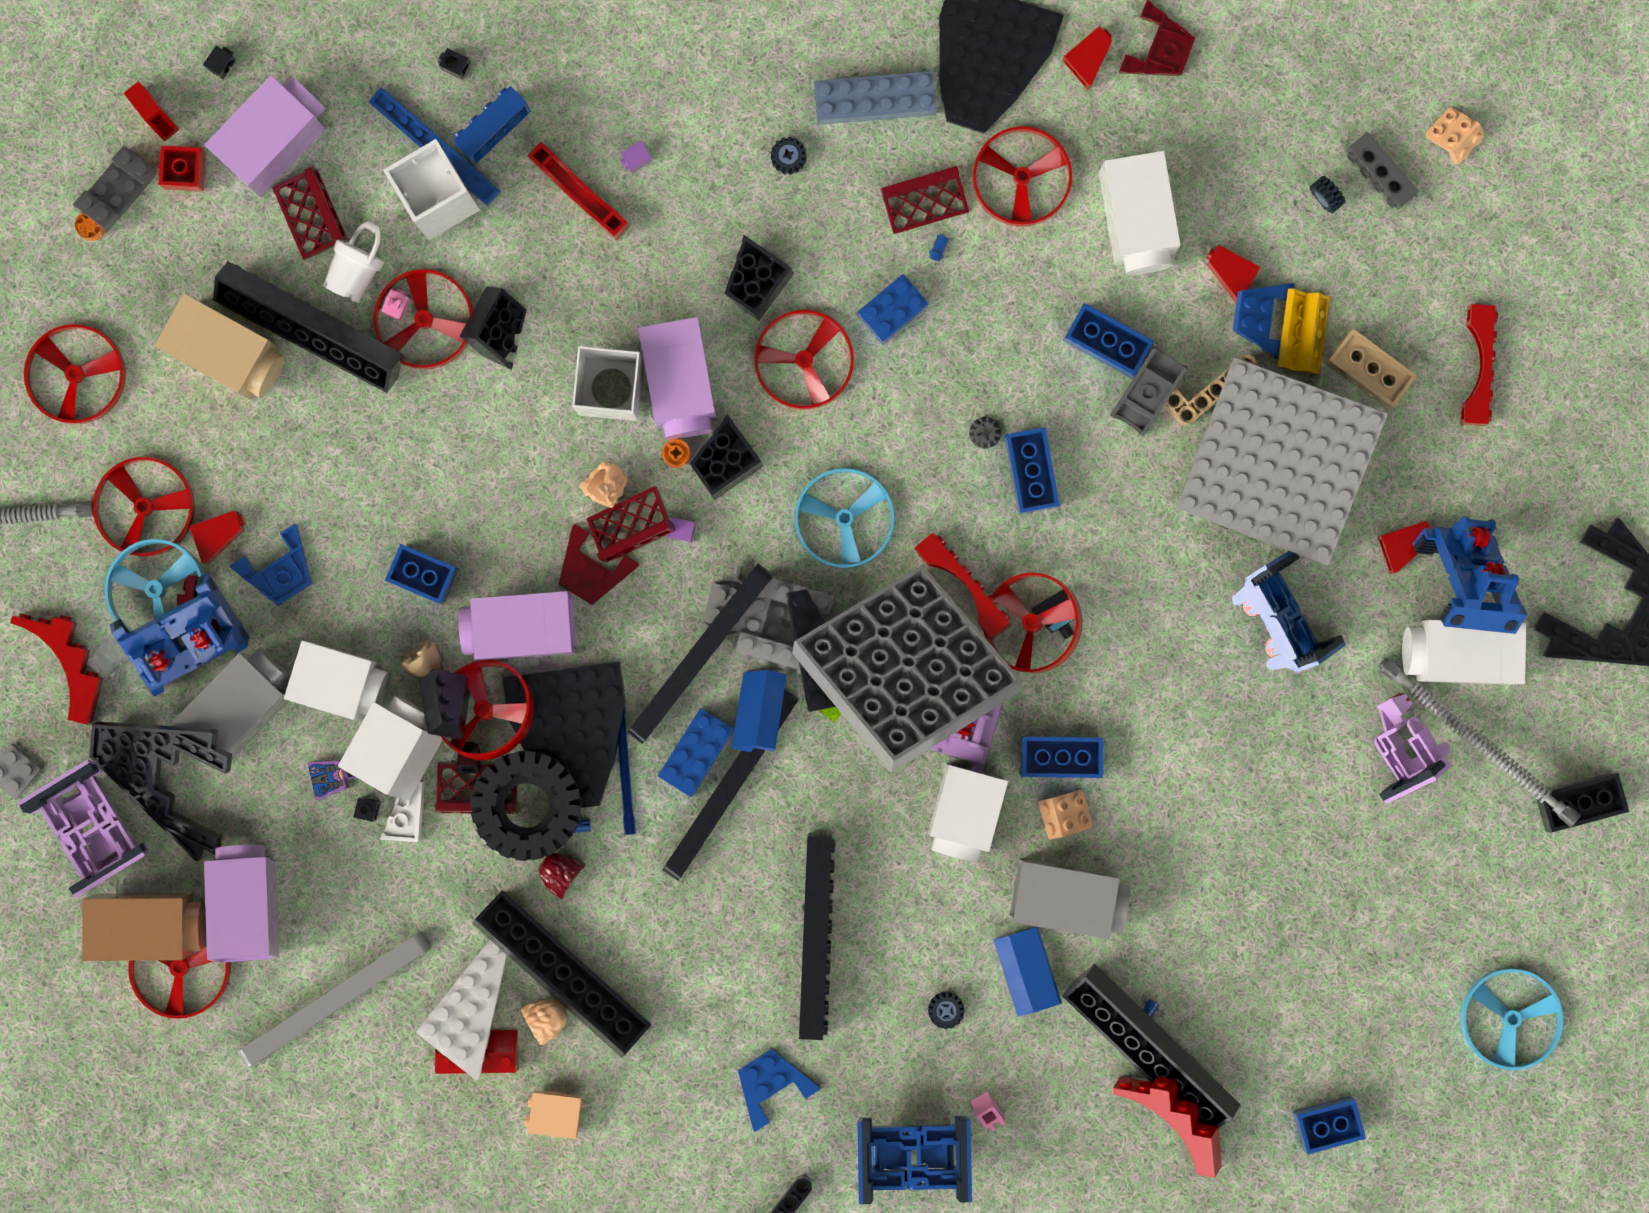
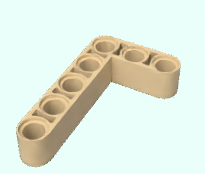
M1244 355L1240 358L1257 365V361L1252 355ZM1230 367L1189 402L1175 388L1170 396H1175L1178 399V405L1173 406L1167 400L1164 405L1165 408L1181 425L1191 424L1218 401L1219 395L1213 394L1212 386L1216 385L1222 390ZM1198 398L1205 400V408L1198 407L1196 403ZM1183 411L1190 413L1191 419L1189 421L1182 419L1181 414Z

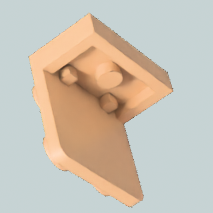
M1449 107L1425 134L1427 139L1449 151L1452 161L1457 165L1469 156L1470 152L1476 145L1482 142L1484 137L1479 122L1452 107Z
M1076 790L1038 801L1049 840L1081 832L1093 826L1083 790Z

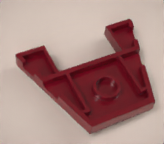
M1146 0L1140 18L1157 24L1159 27L1146 60L1142 61L1125 55L1119 73L1181 76L1195 37L1177 22L1175 23L1151 1Z
M573 524L558 584L593 605L636 570L640 564L624 555L614 572L608 570L579 552V549L590 533Z

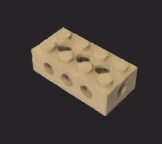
M1351 329L1325 362L1326 365L1387 410L1395 407L1417 377L1416 374L1355 329ZM1352 353L1358 356V362L1352 360ZM1368 365L1374 368V374L1368 371ZM1384 377L1390 380V386L1384 383Z

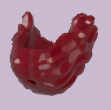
M555 852L546 856L541 862L538 869L539 876L543 880L545 887L553 895L563 899L572 881L585 868V863L571 855Z

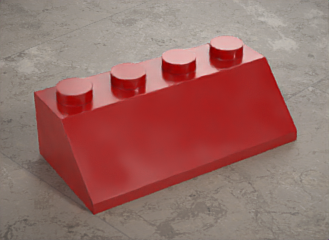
M490 1030L481 1073H516L518 1071V1030ZM435 1050V1074L466 1073L440 1051Z

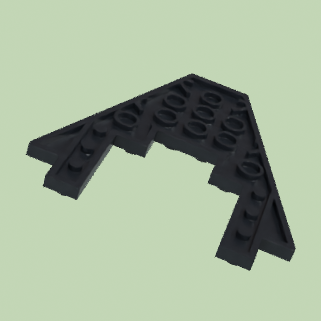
M1619 518L1614 519L1608 533L1593 525H1589L1580 543L1632 570L1624 589L1641 597L1624 631L1605 623L1597 640L1545 612L1542 613L1534 631L1551 639L1543 656L1547 658L1649 666V554Z
M102 721L92 724L89 757L96 761L98 766L195 861L202 858L203 849L215 855V849L221 847L222 835L173 811L175 794L159 787L161 761L163 760L174 766L179 762L180 752L224 774L228 773L231 770L232 754L216 746L218 730Z

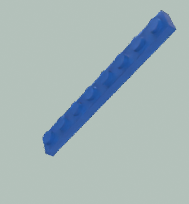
M382 87L368 101L369 104L420 148L436 139L449 157L467 189L486 206H489L500 193L497 187Z

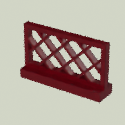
M958 166L880 188L893 234L969 212ZM956 179L958 187L954 194L944 189L948 181ZM943 182H944V184H943L942 187L939 186V185H937V184H939V183H943ZM929 186H935L940 189L936 199L925 194ZM925 188L923 193L919 191V189ZM912 191L921 194L916 205L906 200ZM942 191L953 196L948 206L937 201ZM906 194L904 198L899 195ZM897 197L902 200L898 210L890 207L889 198ZM923 197L933 201L929 212L918 207ZM954 198L962 201L964 210L956 212L949 208ZM904 202L915 207L910 217L900 213ZM936 203L946 208L940 217L931 214ZM917 209L927 214L923 222L918 223L912 219ZM948 210H950L951 212H953V213H950V214H947V215H946V213H947ZM898 214L908 219L905 227L896 229L894 222ZM929 215L934 218V219L927 220L928 217H929ZM910 221L915 223L913 225L908 226Z
M313 167L305 169V172L272 188L303 260L335 246L336 240L348 241L318 169ZM303 178L308 183L305 192L297 189L299 180ZM285 187L292 189L288 200L281 197L280 189ZM295 191L304 193L300 205L292 202ZM308 195L315 199L313 210L305 207ZM290 204L299 207L296 218L289 216L288 209ZM303 208L312 211L308 223L299 220ZM316 213L322 215L323 222L321 228L312 225ZM298 222L307 225L303 236L296 232ZM311 227L320 230L316 241L307 238ZM324 231L329 233L332 239L327 244L320 243ZM306 240H309L315 244L313 250L306 254L303 246Z
M653 486L615 504L613 508L609 507L586 518L599 552L597 553L599 561L609 563L676 531L674 524L670 522L657 486ZM654 493L656 499L653 506H650L645 501L649 494ZM633 502L640 503L636 514L628 512L629 506ZM644 505L652 508L648 519L640 517ZM616 510L622 511L619 522L610 520L613 512ZM656 510L661 512L664 519L658 523L652 522ZM626 514L634 516L631 527L622 525ZM599 518L605 520L601 531L596 529L593 522ZM638 518L646 521L645 527L641 531L634 529ZM609 522L617 525L613 536L605 533ZM621 527L629 529L627 537L624 539L617 538ZM604 535L612 538L609 546L603 548L601 543Z
M438 764L435 811L437 813L471 814V799L463 800L460 794L467 787L474 792L470 784L477 777L480 778V774L489 765H480L481 770L479 773H475L476 775L469 782H466L459 772L457 773L454 770L458 769L457 764ZM442 769H451L456 775L446 782L442 778ZM457 777L465 783L458 792L450 786ZM518 785L511 789L513 800H505L506 814H517ZM447 787L455 793L450 800H441L442 792Z

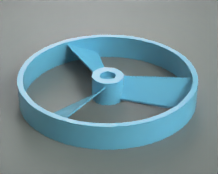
M834 469L817 476L804 488L796 505L795 527L801 544L813 558L835 568H854L870 562L886 547L894 527V509L887 491L875 478L855 469ZM835 473H854L873 482L848 510L842 509L837 511L806 493L815 482ZM887 499L891 512V526L887 539L874 555L864 561H860L851 529L853 518ZM798 511L836 520V523L841 527V564L827 562L815 555L807 547L799 531Z
M149 539L127 547L113 561L105 580V600L111 616L115 621L121 619L113 603V583L144 590L147 596L153 598V619H158L161 615L165 614L161 598L166 595L167 588L197 571L198 577L204 575L202 566L190 551L170 541ZM150 544H169L184 553L157 581H148L120 565L130 553ZM124 623L129 632L133 631Z
M1503 968L1485 974L1470 987L1462 1002L1460 1024L1468 1046L1483 1061L1501 1069L1522 1070L1539 1064L1553 1052L1563 1030V1011L1558 996L1545 980L1525 970ZM1501 973H1524L1542 983L1549 991L1550 996L1519 1012L1511 1009L1507 1010L1483 982ZM1471 998L1500 1015L1504 1024L1493 1062L1478 1052L1469 1037L1466 1026V1012ZM1557 1012V1027L1548 1048L1534 1060L1525 1064L1515 1065L1516 1028L1521 1025L1522 1020Z

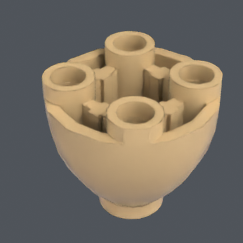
M429 638L424 639L416 650L413 648L409 649L403 655L405 658L400 662L401 667L406 672L420 679L432 669L441 671L439 651L434 642Z

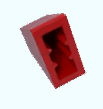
M1100 26L1064 55L1062 59L1064 64L1087 90L1091 88L1112 43V36L1105 28L1102 29Z
M139 81L123 93L144 121L164 142L180 130Z
M1220 245L1215 249L1211 248L1206 257L1209 260L1207 263L1208 268L1235 302H1237L1238 291L1249 290L1260 269V266Z
M234 510L189 526L202 564H210L245 531L244 525H246V521L242 513L239 514L238 511Z
M1427 521L1378 537L1390 575L1399 572L1418 554L1415 553L1412 543L1424 528L1432 529V526L1427 524Z

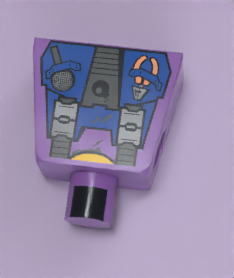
M340 761L307 763L315 800L326 798L349 788L347 780L357 777L338 767Z

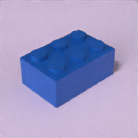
M902 274L857 312V315L883 345L927 309L929 303L907 277Z
M400 544L385 581L443 605L459 568Z
M1351 1096L1293 1111L1302 1148L1307 1155L1366 1139L1356 1100Z

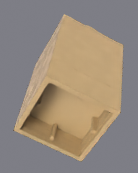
M186 294L182 295L154 345L156 348L250 400L253 395L259 398L267 395L277 381L285 360L284 356L278 353L280 349L278 346Z

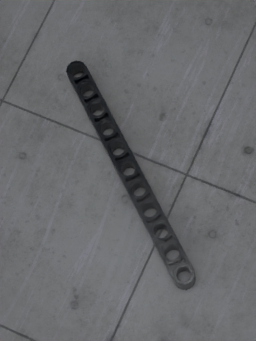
M759 563L754 567L627 733L641 744L646 741L769 583L774 574Z
M784 690L779 729L799 701L798 698ZM754 748L751 752L741 750L662 871L677 881L681 879L766 750Z

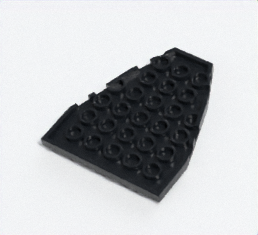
M944 0L939 15V70L946 122L984 134L1016 102L1032 78L1051 55L1064 15L1019 0Z
M621 662L521 675L530 686L534 699L533 720L527 734L520 742L523 750L546 753V755L553 756L561 761L560 763L571 771L573 778L578 783L579 793L582 798L581 808L600 806L604 797V791L609 782L611 770H613L615 764L619 731L622 725V714L626 703ZM517 676L502 678L506 704L527 703L525 689ZM510 721L515 733H517L522 724Z

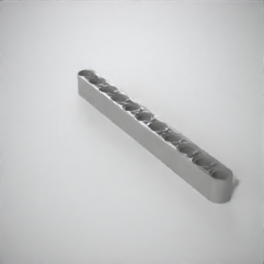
M420 931L237 1051L246 1067L250 1068L431 949V946Z

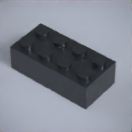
M1611 772L1550 789L1552 791L1550 795L1558 802L1562 801L1565 805H1569L1581 814L1572 827L1629 812L1619 773ZM1541 797L1537 800L1545 832L1553 833L1571 828L1558 817V814L1553 811L1551 805L1546 801L1543 803L1539 802Z

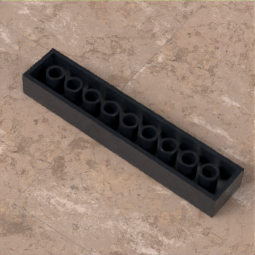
M229 261L226 262L215 276L214 302L385 393L389 392L398 379L403 354L398 350L390 348L381 341L364 334L361 330L347 325L344 321L330 316L327 312L313 307L310 303L296 298L293 294L279 289L274 284L264 281L257 275L251 274Z
M807 835L799 1039L823 1040V1035L828 1034V1021H824V1015H828L829 1001L825 1000V994L829 995L830 980H826V974H830V960H827V954H831V940H827V936L832 934V920H828V913L833 912V900H829V893H833L834 880H830V873H834L835 860H831V853H835V840H831L832 835Z
M503 890L499 892L472 923L621 1058L628 1053L652 1025Z
M1095 963L1069 985L1062 997L1150 1082H1154L1156 1077L1176 1080L1178 1100L1197 1103L1199 1123L1217 1126L1219 1129L1233 1119L1241 1104Z

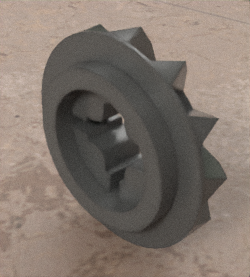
M980 417L970 427V439L979 448H991L1000 440L1001 428L996 420L990 417ZM982 424L987 430L993 429V431H991L988 434V441L984 435L977 436V434H980V432H982Z

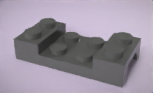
M124 145L111 159L112 164L88 191L85 190L73 203L76 211L85 214L106 233L157 174L153 166Z
M1153 347L1110 416L1128 424L1144 437L1188 367Z

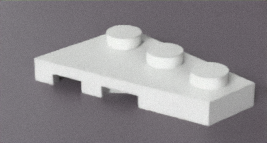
M425 782L418 783L410 800L396 798L395 806L387 820V826L380 840L421 842Z

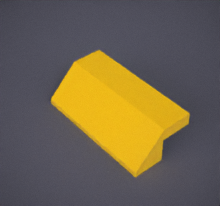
M1288 289L1278 359L1279 368L1320 375L1330 304L1329 296L1321 293H1305L1297 289Z

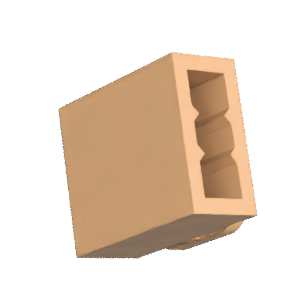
M535 1090L533 1095H529L528 1107H531L530 1115L526 1116L525 1122L528 1133L576 1139L579 1131L583 1096Z

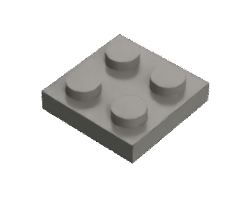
M9 744L0 755V788L14 800H17L42 768L13 744Z

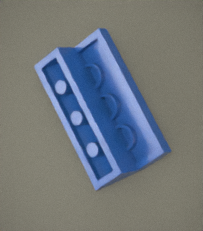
M770 670L743 673L731 748L751 752L754 748L775 751L787 674Z
M1038 927L1024 929L993 940L1017 1017L1062 1004Z

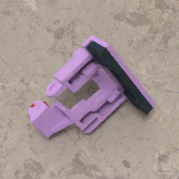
M1398 693L1396 696L1376 706L1380 711L1384 731L1375 736L1374 744L1397 779L1379 794L1385 804L1437 780L1451 767L1446 759V755L1450 752V746L1445 742L1437 745L1427 726L1423 727L1418 718L1412 717L1408 721L1404 718L1403 714L1410 710L1412 701L1403 693ZM1406 723L1413 735L1408 741L1417 754V757L1410 759L1402 746L1404 741L1398 733V730Z

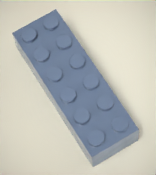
M933 71L814 81L817 125L933 116L936 114Z

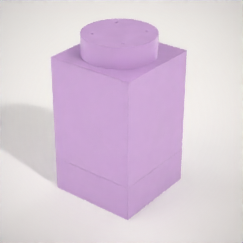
M291 75L282 85L274 77L270 76L204 145L251 190L261 197L325 130L317 119L326 109Z
M698 317L639 327L653 415L658 429H664L665 439L667 440L689 438L712 432L711 420L717 419Z
M568 591L471 598V606L459 608L458 622L461 650L463 655L474 654L475 660L577 654L573 594Z
M235 845L216 848L215 861H204L207 960L226 963L280 959L276 862L265 857V846Z

